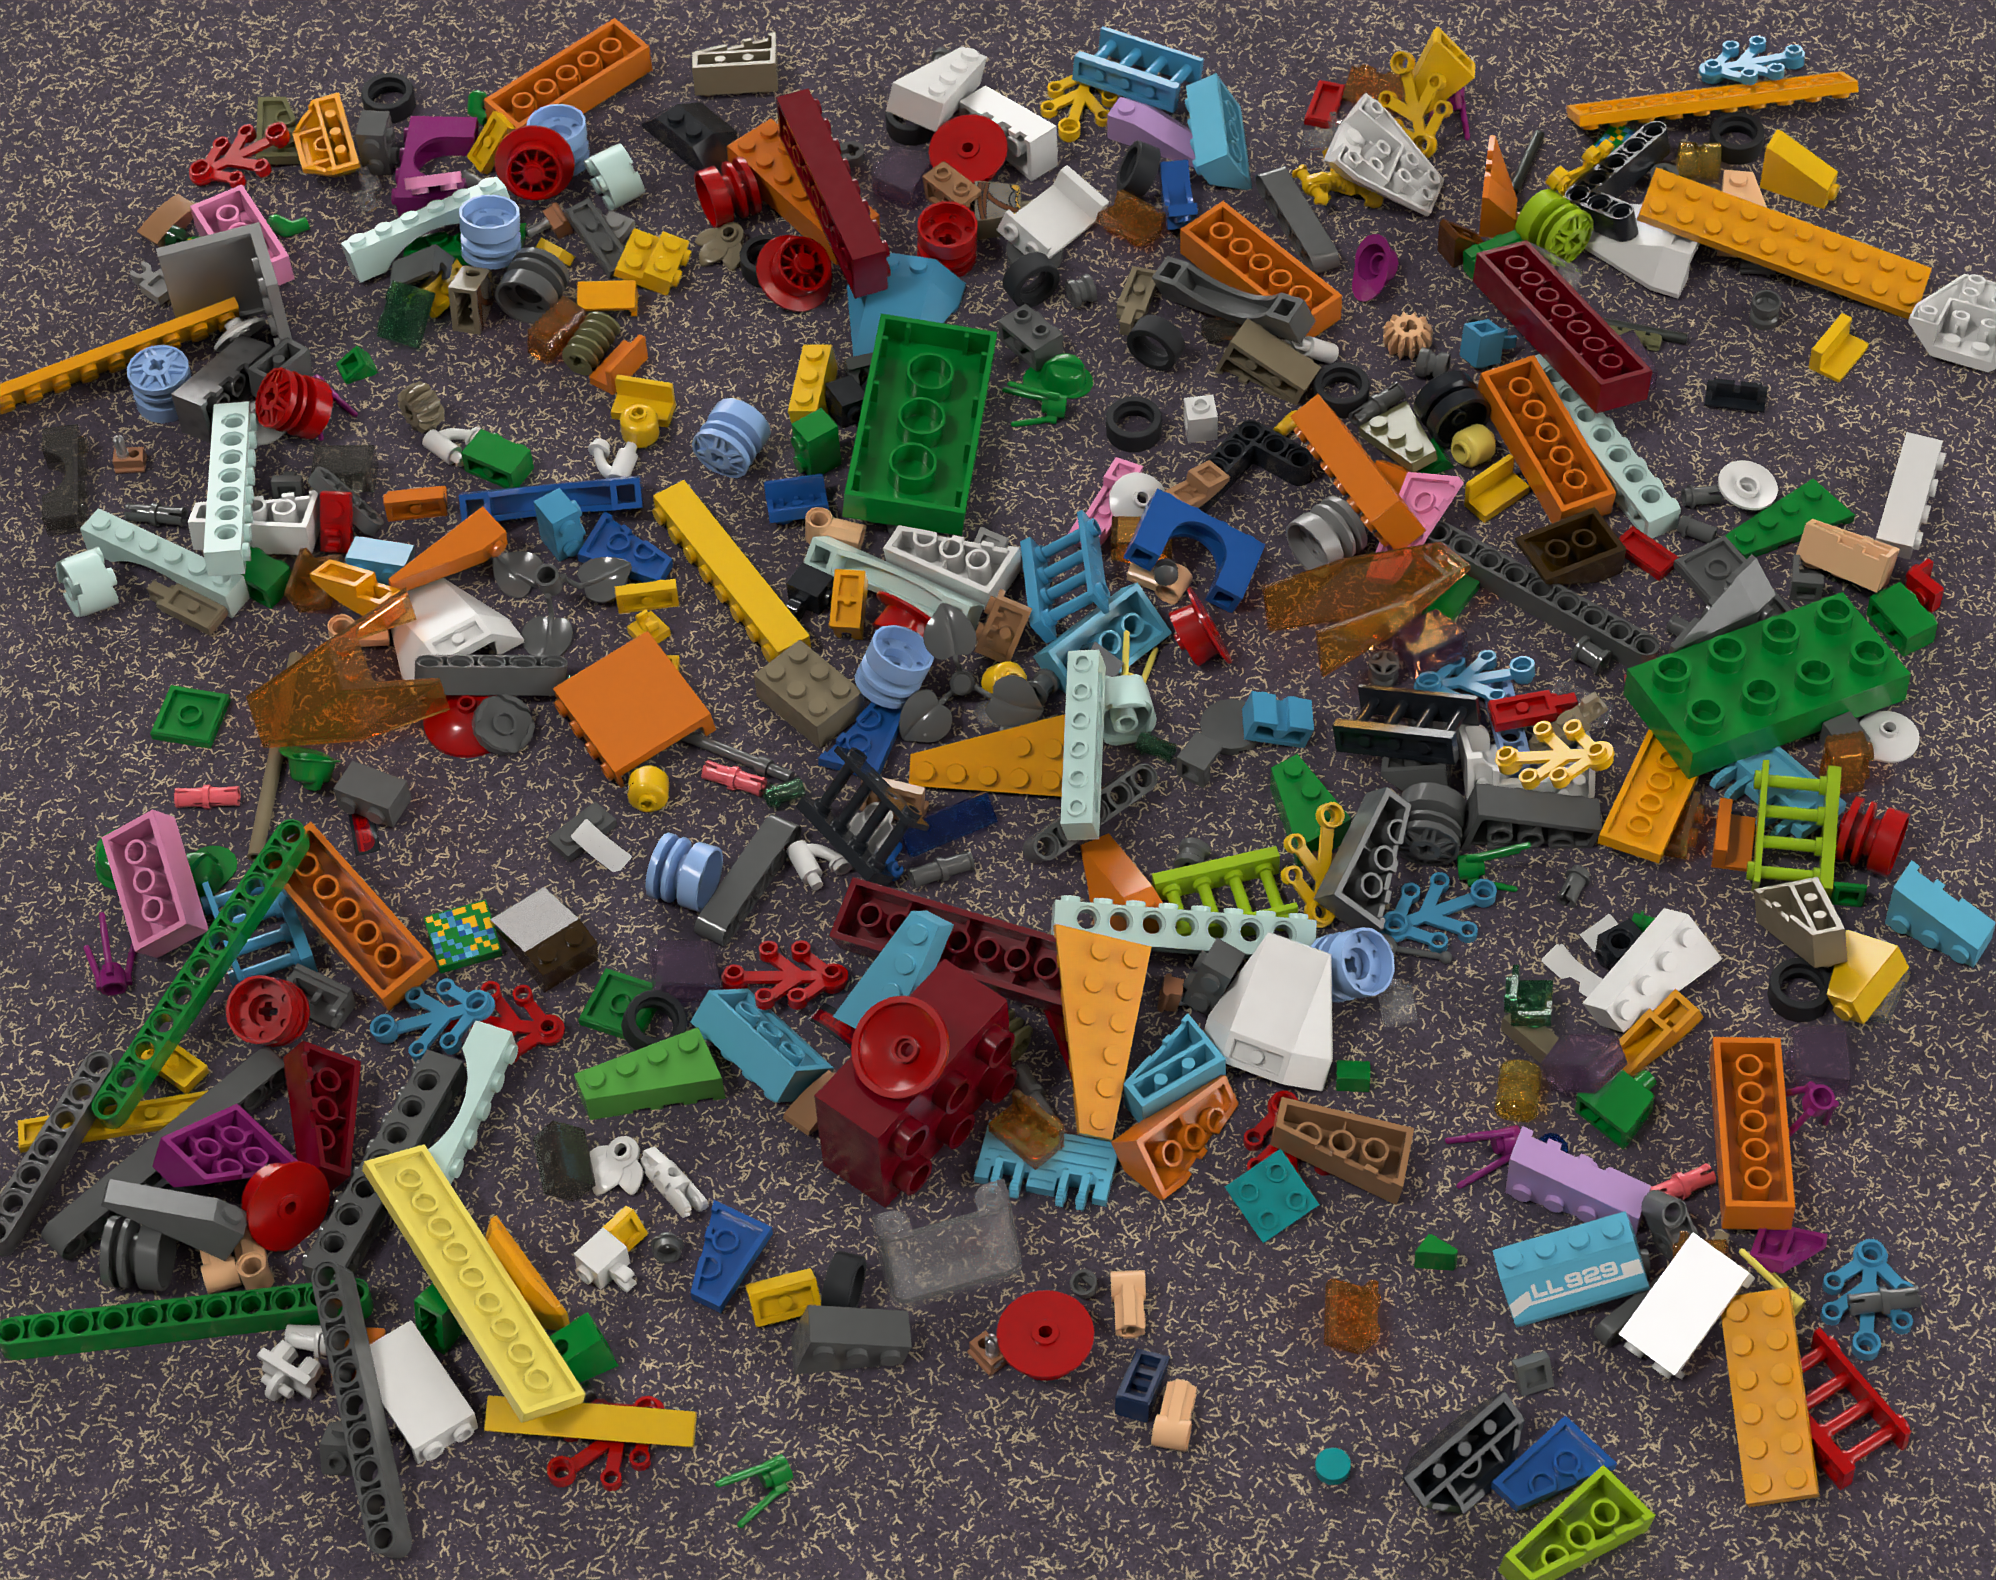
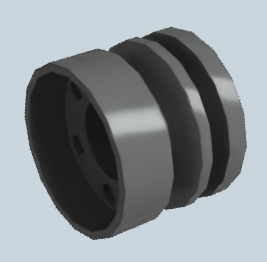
M535 247L522 248L515 253L507 272L503 275L495 291L496 302L506 314L517 321L533 325L544 324L550 319L569 283V271L560 259L544 249Z
M1418 783L1403 790L1401 797L1411 804L1403 844L1399 845L1397 853L1411 863L1426 866H1441L1455 860L1460 851L1461 830L1465 822L1467 810L1465 799L1456 790L1437 783Z
M111 1216L104 1227L99 1254V1269L103 1285L111 1288H116L120 1285L122 1288L130 1289L136 1280L138 1287L142 1290L165 1291L170 1285L175 1267L177 1240L143 1224L140 1226V1223L129 1218L125 1220L121 1216Z

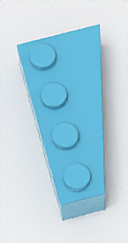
M911 911L833 1017L856 1029L862 1016L876 1003L893 996H910L936 968L954 924L929 911Z

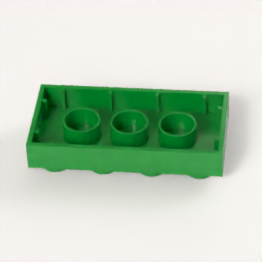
M881 313L844 493L842 517L962 536L993 366L997 332Z
M1841 592L1628 668L1623 695L1682 772L1690 779L1819 732L1822 729L1823 722L1849 711L1857 718L1904 701L1911 673L1846 595Z

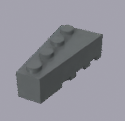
M1476 783L1466 802L1467 810L1465 822L1461 830L1460 851L1471 850V845H1487V850L1501 848L1500 845L1522 844L1526 842L1531 843L1529 849L1538 847L1541 844H1548L1550 849L1593 848L1602 829L1599 799Z
M1388 787L1366 793L1314 897L1316 902L1353 929L1366 927L1381 931L1384 928L1385 918H1383L1385 905L1389 904L1392 893L1389 890L1392 874L1397 871L1399 862L1396 860L1398 847L1403 844L1411 809L1410 803Z

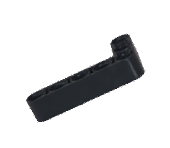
M1652 121L1645 124L1565 192V197L1571 204L1577 205L1581 210L1591 215L1594 232L1620 242L1632 240L1637 236L1638 227L1633 206L1617 198L1669 155L1671 147L1666 124L1660 121Z
M1254 420L1243 421L1204 461L1210 460L1230 476V480L1216 495L1200 506L1199 509L1206 513L1253 463L1294 486H1304L1312 479L1313 455L1307 448Z

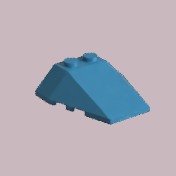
M890 253V257L886 258L891 270V276L887 277V290L855 299L849 285H847L853 357L873 352L881 313L944 323L951 313H955L959 308L966 283L936 259Z

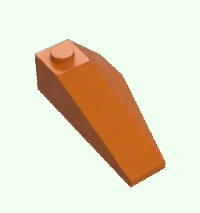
M1490 135L1482 194L1479 236L1493 238L1498 234H1505L1515 230L1520 212L1516 211L1517 197L1496 136Z
M482 506L388 578L389 586L398 588L403 593L484 563L491 557L495 558L508 545L506 530Z
M1109 833L1099 837V839H1094L1080 845L1089 901L1093 903L1094 898L1113 899V904L1126 905V901L1129 900L1146 902V907L1155 908L1159 907V903H1163L1152 884ZM1112 916L1110 918V925L1114 930H1126L1127 924L1123 917ZM1152 918L1143 920V928L1147 933H1158L1159 924L1156 920Z
M1220 1075L1133 1125L1114 1139L1111 1144L1124 1172L1156 1198L1164 1200L1188 1181L1192 1175L1189 1172L1190 1167L1196 1158L1202 1159L1208 1151L1204 1146L1212 1134L1220 1133L1239 1103L1226 1075Z

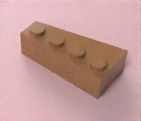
M1282 1097L1276 1114L1270 1145L1278 1149L1281 1148L1282 1151L1397 1205L1404 1186L1414 1128Z

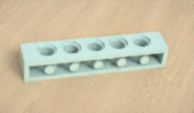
M1099 649L1068 651L1060 822L1067 840L1099 839L1106 666Z

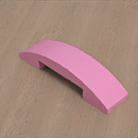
M1115 457L1105 473L1103 486L1086 512V515L1090 519L1094 518L1101 528L1102 533L1099 535L1100 546L1106 541L1118 523L1109 506V495L1113 485L1126 474L1142 473L1143 466ZM1078 518L1069 533L1079 529ZM1081 541L1075 544V546L1082 548Z

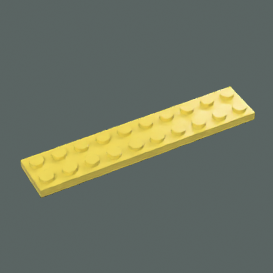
M425 1144L364 1161L363 1173L521 1423L583 1403L585 1392Z

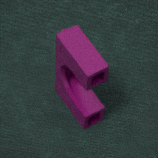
M410 116L409 127H405L403 133L405 147H401L399 153L401 167L396 168L395 173L397 187L393 188L391 192L392 205H396L398 216L408 211H417L424 208L431 201L442 200L452 196L457 190L468 189L466 178H462V182L457 183L458 189L441 191L439 185L429 187V193L412 195V189L406 190L404 178L426 176L420 172V169L434 158L441 156H467L480 135L477 117Z

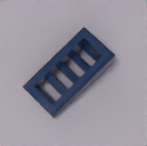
M1136 1349L1115 1397L1116 1415L1143 1423L1148 1422L1170 1362L1169 1356ZM1143 1364L1146 1366L1156 1368L1157 1370L1152 1371L1140 1368L1139 1365ZM1135 1376L1151 1380V1382L1135 1378ZM1131 1388L1146 1392V1394L1132 1391Z

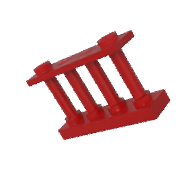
M1819 1327L1813 1334L1810 1346L1813 1350L1800 1358L1802 1374L1823 1361L1835 1374V1377L1806 1395L1810 1431L1816 1463L1834 1484L1842 1490L1852 1483L1856 1469L1854 1463L1890 1440L1901 1451L1907 1448L1911 1431L1905 1418L1900 1414H1896L1841 1352L1838 1342L1832 1336H1827ZM1844 1387L1858 1401V1403L1825 1424L1817 1423L1809 1414L1811 1408ZM1869 1413L1881 1429L1849 1450H1840L1832 1441V1436Z

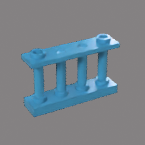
M1103 26L1100 31L1098 52L1095 55L1079 51L1075 55L1072 80L1174 113L1178 108L1181 84L1184 81L1194 83L1201 80L1204 59ZM1110 56L1116 59H1120L1122 61L1120 63H1116L1107 60L1106 58ZM1135 64L1147 69L1143 72L1131 67ZM1162 73L1172 76V78L1168 80L1156 75Z
M1083 510L1077 512L1079 529L1046 546H1038L1031 537L1020 541L1028 607L1032 608L1029 616L1030 626L1046 644L1057 639L1055 625H1057L1058 620L1093 602L1104 614L1110 612L1108 603L1110 592L1105 582L1099 535L1102 533L1098 522L1094 518L1090 519ZM1081 541V550L1048 566L1049 557ZM1084 562V571L1050 588L1052 578ZM1087 584V592L1053 609V603H1055L1056 598Z
M207 881L202 883L206 896L200 897L206 916L213 914L215 920L220 913L218 908L226 904L235 889L213 896ZM257 887L253 889L250 896L261 894L264 888ZM282 891L262 920L276 916V918L283 917L285 923L281 924L279 929L249 939L238 956L284 940L286 943L292 941L295 948L289 949L290 953L242 970L236 958L231 965L233 969L227 971L233 989L236 984L247 977L267 975L292 965L296 966L297 963L318 972L295 907ZM246 914L235 916L232 923L242 922ZM226 940L223 941L224 947L228 944Z

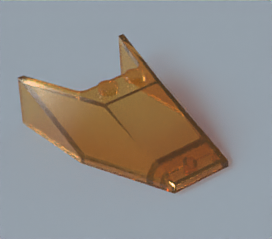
M1442 542L1343 558L1263 585L1267 627L1269 631H1276L1324 622H1336L1337 624L1315 631L1321 676L1325 677L1395 635L1470 571V564Z
M406 587L246 696L263 748L363 741L450 710L440 678L379 682L372 678L359 639L417 620Z

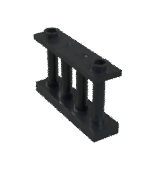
M1359 684L1360 713L1355 720L1336 719L1332 727L1336 752L1455 765L1459 759L1457 731L1462 724L1479 726L1481 724L1478 696ZM1373 715L1388 716L1384 724L1369 722ZM1402 718L1418 719L1414 727L1398 725ZM1432 721L1447 722L1443 730L1428 728Z
M837 746L834 752L845 762L821 798L814 800L802 797L796 808L866 881L888 887L894 879V876L886 869V861L910 827L927 831L930 826L921 818L922 812L914 805L907 803L866 761L867 756L861 750L855 747L847 749ZM855 772L863 782L842 813L837 817L831 811L833 809L831 805ZM873 791L881 801L856 836L849 830L851 828L849 824ZM891 810L899 818V821L874 855L867 849L869 847L867 843Z

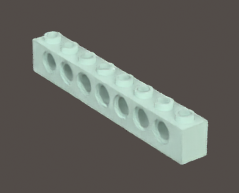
M1541 354L1536 355V359L1615 489L1616 496L1614 501L1632 524L1652 539L1677 528L1679 514L1681 513L1679 503L1665 491L1661 480L1658 477H1654L1649 471L1645 460L1642 457H1638L1633 451L1629 440L1626 437H1622L1616 429L1613 420L1610 417H1606L1603 412L1595 413Z
M249 401L213 405L203 550L208 577L245 574L246 561H251L249 542L252 541L250 523H253L251 504H254V491L250 485H255L253 467H256L254 449H257L256 431H258V419L256 413H251Z
M1063 895L1061 900H1055L1052 905L1051 935H1054L1053 925L1059 924L1151 946V951L1199 955L1203 950L1208 953L1216 940L1208 932V926L1211 923L1221 925L1224 930V936L1221 940L1246 953L1244 958L1247 959L1252 956L1269 932L1273 933L1276 928L1284 929L1288 933L1290 940L1307 946H1311L1316 940L1317 920H1310L1308 915L1303 913H1290L1288 918L1276 917V912L1256 911V915L1243 914V909L1224 908V913L1211 912V907L1200 905L1191 906V910L1178 909V904L1159 903V907L1155 908L1146 907V902L1136 900L1126 901V905L1113 904V899L1094 898L1093 903L1080 902L1081 897ZM1081 913L1091 915L1094 919V926L1090 929L1082 928L1077 922V916ZM1112 916L1123 917L1127 924L1126 930H1114L1110 925V918ZM1146 918L1156 920L1159 924L1158 933H1147L1143 928V920ZM1176 922H1188L1192 929L1191 935H1179L1175 929ZM1242 926L1254 928L1256 931L1255 941L1243 939L1240 932Z

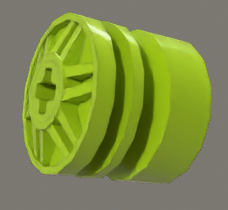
M1545 189L1535 194L1524 205L1518 216L1515 231L1521 236L1522 240H1527L1550 263L1562 266L1576 259L1588 244L1593 232V219L1590 214L1581 210L1577 205L1571 204L1566 197L1557 191Z

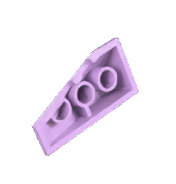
M1125 97L1118 98L1107 115L1108 139L1129 146L1139 140L1159 148L1162 157L1173 161L1188 160L1189 166L1194 167L1192 161L1195 159V153L1190 145V139L1193 137L1189 128L1157 107Z

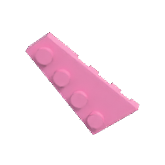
M1407 473L1399 495L1427 531L1399 554L1390 545L1384 548L1379 542L1365 576L1369 582L1397 585L1464 484L1459 476Z

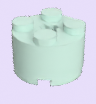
M620 143L583 161L588 173L591 176L594 175V178L590 180L594 190L598 195L604 194L602 199L609 211L645 193L638 171L635 172L631 165L633 161Z
M99 547L56 562L59 584L64 583L66 590L63 593L65 600L73 614L79 618L119 604L117 593L113 588L114 585H117L116 576L111 567L105 568L104 557Z
M1138 674L1115 677L1105 676L1104 742L1117 746L1139 741L1138 736L1145 731L1148 735L1154 729L1157 721L1150 693L1143 677Z

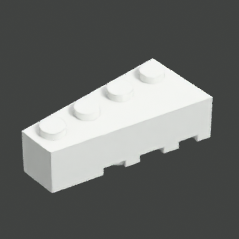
M962 46L894 81L886 111L936 132L960 107L959 101L971 95L979 87L987 57L979 54L975 49Z
M987 86L980 88L959 101L960 116L969 114L981 115L993 120L1002 128L1008 144L1006 160L1031 182L1058 166L1056 125Z
M1909 432L1905 436L1876 536V541L1900 548L1898 557L1906 559L1911 558L1913 549L1918 551L1920 549L1923 532H1919L1921 523L1927 524L1931 506L1927 505L1929 496H1935L1939 480L1934 478L1937 470L1942 471L1946 453L1941 452L1942 440Z
M315 490L309 491V496L295 497L294 492L282 493V498L264 500L263 496H254V504H251L253 523H250L252 530L250 546L253 548L258 547L266 554L311 556L320 532V494ZM207 501L195 503L188 520L193 550H204Z
M898 525L883 548L886 562L984 604L983 610H985L990 596L997 597L1000 589L1008 591L1023 568L1019 547L1008 546L1007 549L996 547L994 543L982 541L981 544L965 541L964 537L955 535L952 538L937 536V532Z
M1664 908L1582 1004L1599 1025L1625 1032L1649 1008L1652 1011L1656 1009L1674 989L1680 991L1722 960V958L1689 914Z

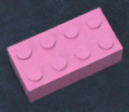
M243 185L190 206L196 230L200 236L259 222L278 286L294 280L289 255Z
M152 809L101 837L135 952L158 958L207 932V922L175 817Z

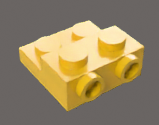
M634 228L613 276L623 280H636V285L668 296L671 287H677L683 273V271L679 270L681 265L686 267L692 253L688 249L689 241L662 231L660 237Z

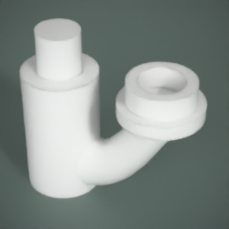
M1306 336L1301 344L1287 339L1283 340L1302 355L1328 364L1334 363L1339 354L1336 344L1311 336Z
M474 427L471 430L449 428L439 432L432 429L426 433L422 444L447 464L452 465L455 463L462 467L464 466L461 455L462 449L451 440H465V444L468 445L481 428Z
M598 438L589 444L588 451L594 456L596 466L602 476L605 478L631 476L638 459L636 454L637 445L635 443L627 442L625 448H620L612 466L606 461V458L610 455V444L607 441Z
M800 840L792 843L786 850L802 882L809 884L812 890H818L823 886L820 878L822 870L815 857L829 861V867L836 875H844L852 869V866L841 854L820 844H807L806 841Z
M320 1325L286 1326L285 1342L292 1345L295 1349L314 1351L315 1358L327 1355Z

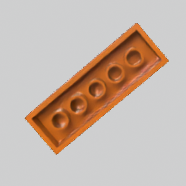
M614 18L483 99L487 121L493 111L501 112L517 129L527 126V120L533 112L551 104L574 106L584 114L653 70L650 47Z
M770 118L727 145L728 161L731 164L733 158L742 156L747 161L756 178L761 198L801 235L821 244L827 251L830 260L835 265H838L837 259L780 140L778 124ZM869 206L871 220L876 219L880 229V215Z
M1224 201L1180 229V253L1215 280L1254 295L1270 296L1282 292L1305 300L1316 320L1306 336L1316 337L1341 319L1342 295Z
M1535 355L1480 373L1477 389L1490 404V418L1551 523L1593 507L1598 510L1601 516L1610 514L1616 491Z
M1319 394L1290 416L1297 425L1293 431L1304 444L1307 441L1310 442L1306 448L1317 461L1321 458L1323 459L1320 462L1321 468L1330 479L1334 476L1336 477L1333 480V484L1343 496L1350 495L1346 501L1357 514L1363 512L1360 515L1361 521L1371 533L1377 530L1374 535L1384 548L1390 545L1399 554L1427 531L1347 426Z
M309 822L304 828L310 839V848L281 891L386 1010L390 1011L405 998V994L409 989L416 986L419 987L439 969L429 952L316 826ZM294 834L286 842L293 843L299 839L300 835ZM276 860L272 862L268 869L279 868L283 861Z
M1713 1037L1709 1065L1722 1229L1763 1228L1766 1230H1791L1795 1212V1197L1781 1038Z

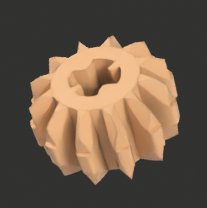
M1403 311L1401 316L1392 315L1390 321L1386 322L1383 332L1384 347L1388 348L1390 355L1398 353L1400 360L1404 356H1408L1413 360L1415 354H1419L1421 347L1430 349L1433 330L1431 324H1428L1426 317L1418 318L1416 311L1412 315H1407Z

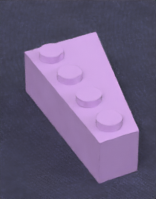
M1522 1126L1509 1159L1505 1193L1512 1195L1513 1198L1521 1202L1531 1201L1543 1205L1552 1212H1565L1577 1216L1579 1220L1585 1223L1626 1211L1636 1236L1643 1218L1642 1201L1650 1192V1185L1612 1167L1604 1171L1598 1168L1593 1158L1582 1153L1578 1157H1574L1560 1150L1562 1144L1550 1138L1547 1143H1544L1532 1137L1534 1131Z

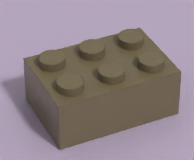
M798 640L754 674L757 697L819 749L855 722L856 718L865 709L864 696L858 687L801 640Z

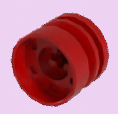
M742 156L733 158L732 164L730 161L722 162V175L715 166H710L694 173V183L700 205L713 228H719L723 224L733 222L734 210L742 219L747 218L749 212L751 215L761 213L762 202L759 187L751 168Z
M950 201L934 203L924 209L918 218L917 257L936 259L957 277L964 276L971 271L976 263L978 221L974 212L965 205Z
M283 367L274 368L267 373L258 389L255 402L256 417L259 424L265 428L287 432L292 436L303 439H314L327 426L332 413L333 396L330 385L322 379L301 375L296 371H290Z
M1856 796L1850 808L1845 812L1837 832L1835 860L1843 862L1850 849L1852 850L1851 866H1856L1864 854L1868 856L1867 871L1888 878L1902 846L1910 820V813L1889 807L1882 819L1876 818L1877 802L1872 801L1866 814L1862 812L1865 798Z
M256 975L247 977L236 984L228 996L226 1016L233 1033L243 1041L280 1047L289 1045L300 1038L307 1028L310 1008L304 992L293 982ZM277 1008V1015L270 1016V1010Z

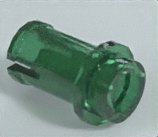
M1148 731L1147 733H1140L1135 749L1139 750L1141 755L1147 753L1171 763L1173 759L1171 756L1175 755L1177 744L1155 737L1151 731Z
M800 777L775 786L768 784V788L763 790V796L769 808L773 806L779 808L781 803L806 795Z

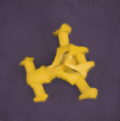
M1329 147L1322 151L1324 158ZM1300 165L1292 171L1293 178H1299L1304 193L1315 198V205L1326 206L1332 199L1328 194L1330 191L1346 195L1359 194L1365 199L1364 206L1378 208L1383 204V196L1344 179L1332 168L1328 173L1321 171L1311 175L1305 165Z

